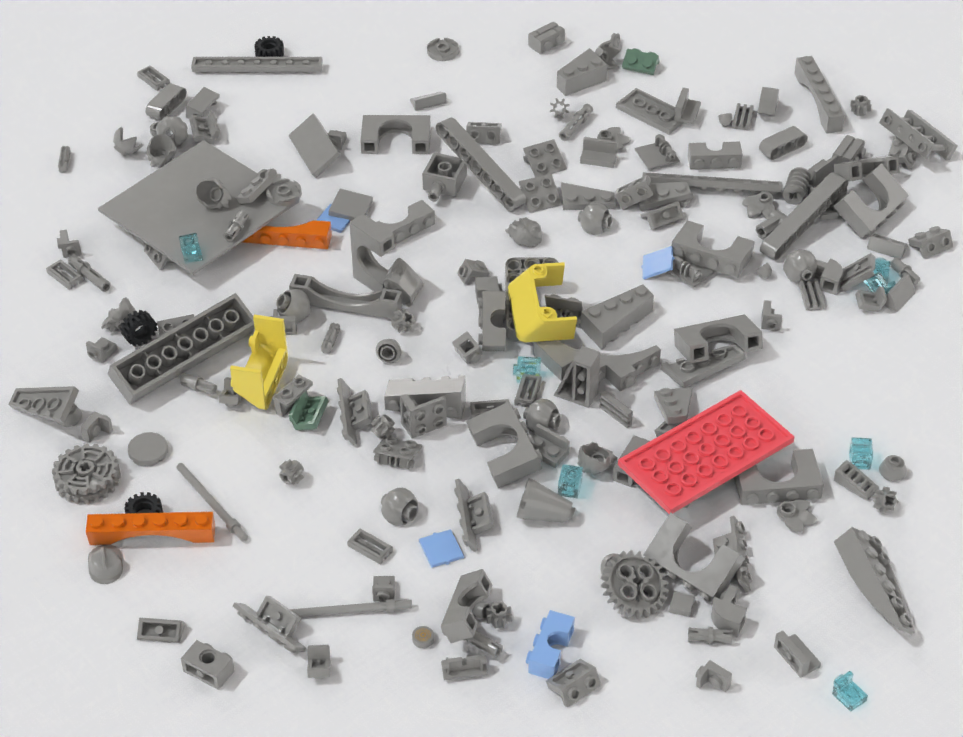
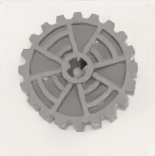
M88 443L84 444L83 447L76 445L73 450H65L66 454H60L58 456L59 461H55L53 464L52 474L56 491H59L61 497L65 496L66 501L74 500L76 504H79L81 501H84L85 504H89L92 500L98 502L99 498H106L109 492L113 493L115 491L114 486H118L120 483L119 478H121V474L119 472L117 456H114L112 450L108 451L106 446L100 448L98 444L89 446Z

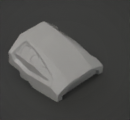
M398 258L388 270L387 276L384 279V286L387 289L402 291V304L406 303V306L410 307L423 287V282L405 261Z

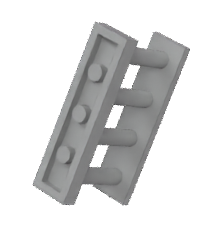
M887 108L879 122L925 159L929 157L931 151H935L945 160H950L958 147L956 143L912 110H907L904 117H900Z

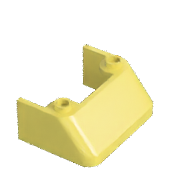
M564 262L534 264L509 283L508 296L518 340L522 342L574 339L577 317L557 318V313L553 308L539 306L536 287L562 285L565 268Z
M254 314L255 332L249 338V347H251L252 353L245 367L231 365L230 385L233 387L234 392L258 409L267 410L288 361L284 319Z

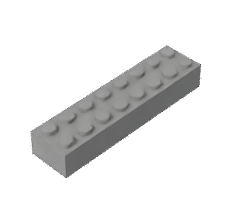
M235 293L111 364L108 376L130 405L252 333L255 329L253 315Z

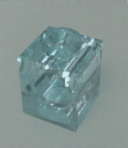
M851 437L849 459L858 469H871L873 459L872 438Z
M563 464L558 481V494L560 496L578 499L582 484L583 467Z

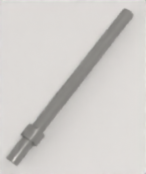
M179 463L176 466L177 470L226 523V528L231 533H235L242 542L246 541L248 535L241 529V524L235 518L232 519L183 463Z
M386 599V602L289 610L299 617L383 610L395 612V609L412 608V600L395 601L394 599Z

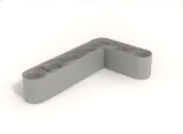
M513 257L506 261V335L510 341L516 342L519 340L516 337L508 296L509 283L534 264L559 263L555 258Z

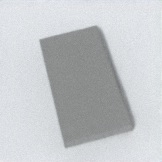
M635 88L616 103L617 109L668 135L684 123L674 121V106L638 88Z
M314 113L288 135L314 177L320 175L341 156Z

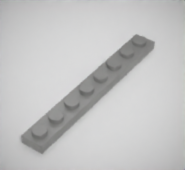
M193 57L191 69L192 72H322L323 59L322 57Z
M643 172L642 176L649 175L650 183L687 182L689 188L694 186L701 190H707L709 187L715 188L717 191H725V189H733L732 191L734 192L750 190L751 193L768 191L775 195L778 192H782L783 184L780 181Z

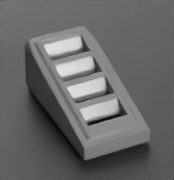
M848 460L842 463L835 471L834 481L866 501L876 493L875 489H879L878 485Z

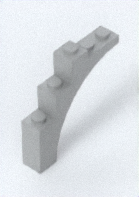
M558 340L534 342V356L562 381L579 350ZM655 345L646 350L631 354L600 355L599 382L606 378L619 391L631 387L635 384L636 375H640L647 369L655 367L660 363L661 349Z

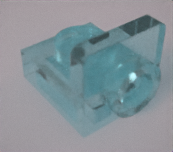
M197 233L179 236L184 263L202 261L203 257Z
M876 258L875 270L873 271L875 275L869 278V282L887 284L891 261H886L884 258Z
M881 272L864 281L870 292H876L879 286H882L886 295L896 285L895 281L887 283Z
M518 356L517 364L513 365V375L517 376L516 383H520L521 375L523 374L540 376L541 358Z
M848 671L846 674H840L835 678L832 695L851 712L866 702L868 695L852 681L854 674Z

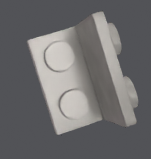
M408 394L400 396L401 424L411 438L421 436L447 425L445 396L418 406L416 401L411 400Z

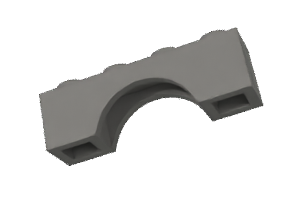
M880 156L834 164V173L847 179L848 182L862 180L882 163L890 174L900 173L899 156Z
M420 200L408 206V216L403 221L393 224L377 221V223L394 234V244L434 225L435 211L423 200Z
M483 569L461 575L440 626L442 633L447 636L450 643L473 637L478 622L471 610L477 603L488 598L493 586Z

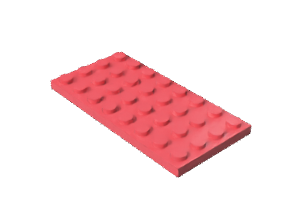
M740 390L618 459V466L667 513L670 514L671 512L673 514L794 442L795 436Z

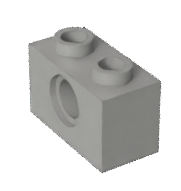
M198 640L181 657L183 672L218 690L234 672L233 659L229 654L221 653L210 644L202 643Z

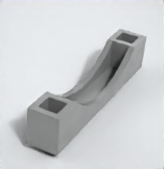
M812 56L796 58L794 74L798 82L805 84L812 92L818 108L820 122L825 132H841L845 115Z
M294 274L289 285V290L300 289L308 295L310 305L385 318L394 317V312L399 309L402 310L403 307L402 291L383 288L365 294L346 293L330 288L312 276Z

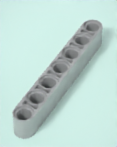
M450 117L436 124V132L440 138L507 210L511 211L525 204L526 197L521 189L456 119Z
M831 172L764 239L760 246V252L774 260H778L846 190L848 180Z

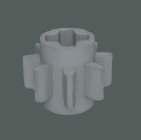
M864 95L855 97V100H851V112L857 116L866 115L867 111H871V100H868Z
M556 98L555 104L550 103L553 106L550 112H555V118L558 114L564 118L563 114L565 112L569 113L566 107L570 106V104L565 105L564 98L561 102ZM559 103L561 106L564 105L561 113L555 110Z
M407 309L395 311V316L391 318L393 328L398 330L399 333L411 330L410 325L415 323L412 313L408 312Z
M383 414L382 417L377 415L371 422V425H373L371 431L381 439L384 436L390 437L395 430L393 427L395 422L386 414Z
M289 459L279 466L282 470L279 476L286 484H298L304 478L302 475L304 468L296 460L291 461Z
M885 486L883 490L875 489L876 493L871 497L875 503L873 507L880 508V512L886 513L887 509L894 510V506L899 502L895 496L897 492L890 491V488Z
M503 601L493 602L491 608H486L487 623H491L495 629L506 628L507 622H512L511 606L507 607Z

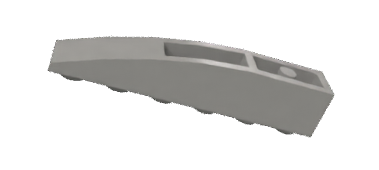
M851 527L834 541L850 576L871 605L899 630L911 635L914 634L912 620L909 617L896 577L889 564L890 559L881 548V541L876 536L868 535L863 530L860 531Z

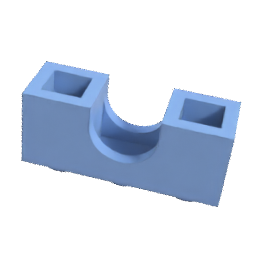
M550 610L547 618L544 617L542 619L541 632L536 634L534 638V649L527 654L528 673L547 679L556 675L561 662V650L554 649L551 646L557 644L568 646L574 632L575 617Z

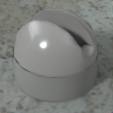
M732 113L718 115L719 122L723 126L731 124Z
M766 263L756 272L761 278H768L772 273V268Z
M483 601L479 602L472 609V613L475 617L485 620L487 619L486 608H490V604Z

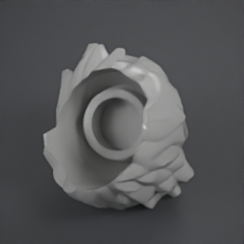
M158 134L152 137L146 151L148 160L151 161V167L158 165L160 168L172 161L176 153V146L172 138L166 134Z
M213 177L206 178L196 186V197L205 207L210 209H221L222 206L225 208L229 207L228 200H232L231 195L219 179Z
M527 217L520 218L519 221L514 220L509 225V228L505 230L518 245L534 247V245L537 246L542 241L541 226L536 221L530 220Z
M127 297L123 298L119 303V308H112L108 312V317L101 326L102 329L109 328L111 332H114L118 328L120 331V328H122L121 323H125L123 319H128V314L130 313L133 315V311L136 310Z
M591 442L580 447L577 464L580 466L579 470L583 473L586 472L588 474L591 472L593 475H596V473H601L608 469L618 457L612 451Z

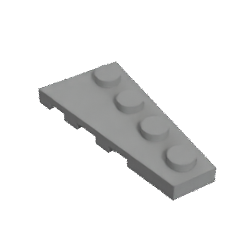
M735 344L711 350L709 360L690 364L688 360L680 358L676 359V363L668 364V362L661 363V370L684 388L745 360L746 353Z
M75 386L16 388L8 405L19 411L65 423L79 390Z

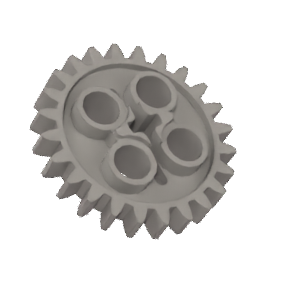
M632 550L627 554L624 551L620 555L616 554L606 563L607 566L602 570L604 574L600 578L605 581L601 584V587L607 589L603 596H610L607 603L614 602L613 609L621 608V615L627 611L629 618L635 613L637 619L642 615L647 618L650 614H655L663 606V602L667 600L665 595L669 592L665 588L669 582L663 580L666 573L659 572L662 566L656 567L654 565L656 559L650 562L648 554L643 558L641 551L635 556Z

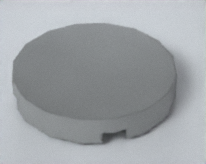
M436 38L427 45L428 56L437 61L452 60L459 53L458 43L450 38H444V40Z
M286 178L275 180L266 189L267 200L276 206H290L300 200L302 195L301 185L297 181L292 182Z
M147 432L139 434L128 444L130 459L135 464L141 466L155 465L160 459L162 461L168 453L167 441L158 433Z

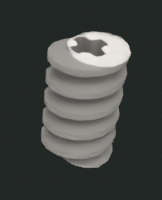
M797 167L790 171L783 190V198L787 203L793 205L800 204L805 197L811 179V174L807 169Z

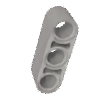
M169 83L147 104L146 115L162 120L184 101L187 94L186 89Z
M792 126L762 140L759 150L768 158L774 160L804 146L808 136L796 126Z

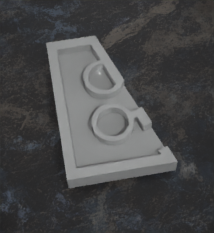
M561 182L563 210H584L587 205L594 202L602 203L608 209L616 208L614 192Z
M687 182L650 183L649 186L653 196L638 202L640 210L644 211L690 199L692 195Z
M692 387L663 388L659 391H654V399L667 425L687 421Z

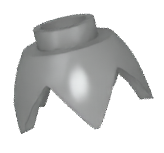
M612 40L602 43L595 51L607 64V69L619 67L613 58L621 49L610 46L609 44L612 43Z
M122 126L114 134V149L124 156L126 153L132 154L138 151L144 144L141 143L135 147L137 137L123 140Z

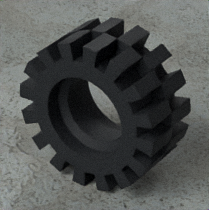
M264 36L262 40L259 38L254 44L256 57H284L283 41L280 38H276V36L272 38L270 36L265 38Z
M133 311V315L130 313L128 314V319H123L125 323H121L122 328H120V331L130 345L136 346L137 344L141 346L142 342L146 344L148 339L152 340L151 336L156 335L154 331L158 329L156 327L157 323L147 311Z
M140 492L141 496L134 494V499L130 497L124 507L125 514L137 513L142 509H150L151 511L148 513H163L160 498H157L155 494L151 496L150 492H147V495H144V492Z

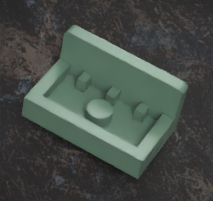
M627 48L622 68L654 75L656 66L660 62L659 55L654 52H641V50L636 48Z
M305 392L295 401L289 412V420L292 422L295 430L317 429L329 402L326 396L309 397Z

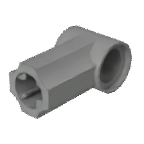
M777 209L774 210L767 220L756 226L755 231L758 237L761 239L766 238L787 215Z

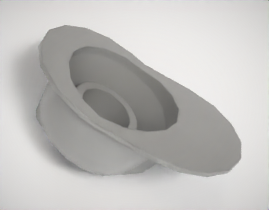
M101 545L89 553V574L95 582L110 584L121 576L123 571L122 554L116 546Z

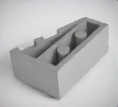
M590 48L557 71V88L565 96L607 81V64Z
M582 346L553 396L589 408L598 394L600 352Z

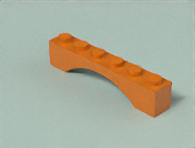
M313 220L290 227L265 225L242 242L328 249L332 236L331 222Z
M213 512L88 514L86 535L90 545H111L126 538L145 535H162L184 539L193 543H209L215 541L216 524Z

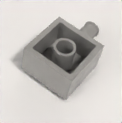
M434 152L422 173L423 190L430 191L428 198L436 202L441 194L456 197L467 176V166L459 157Z

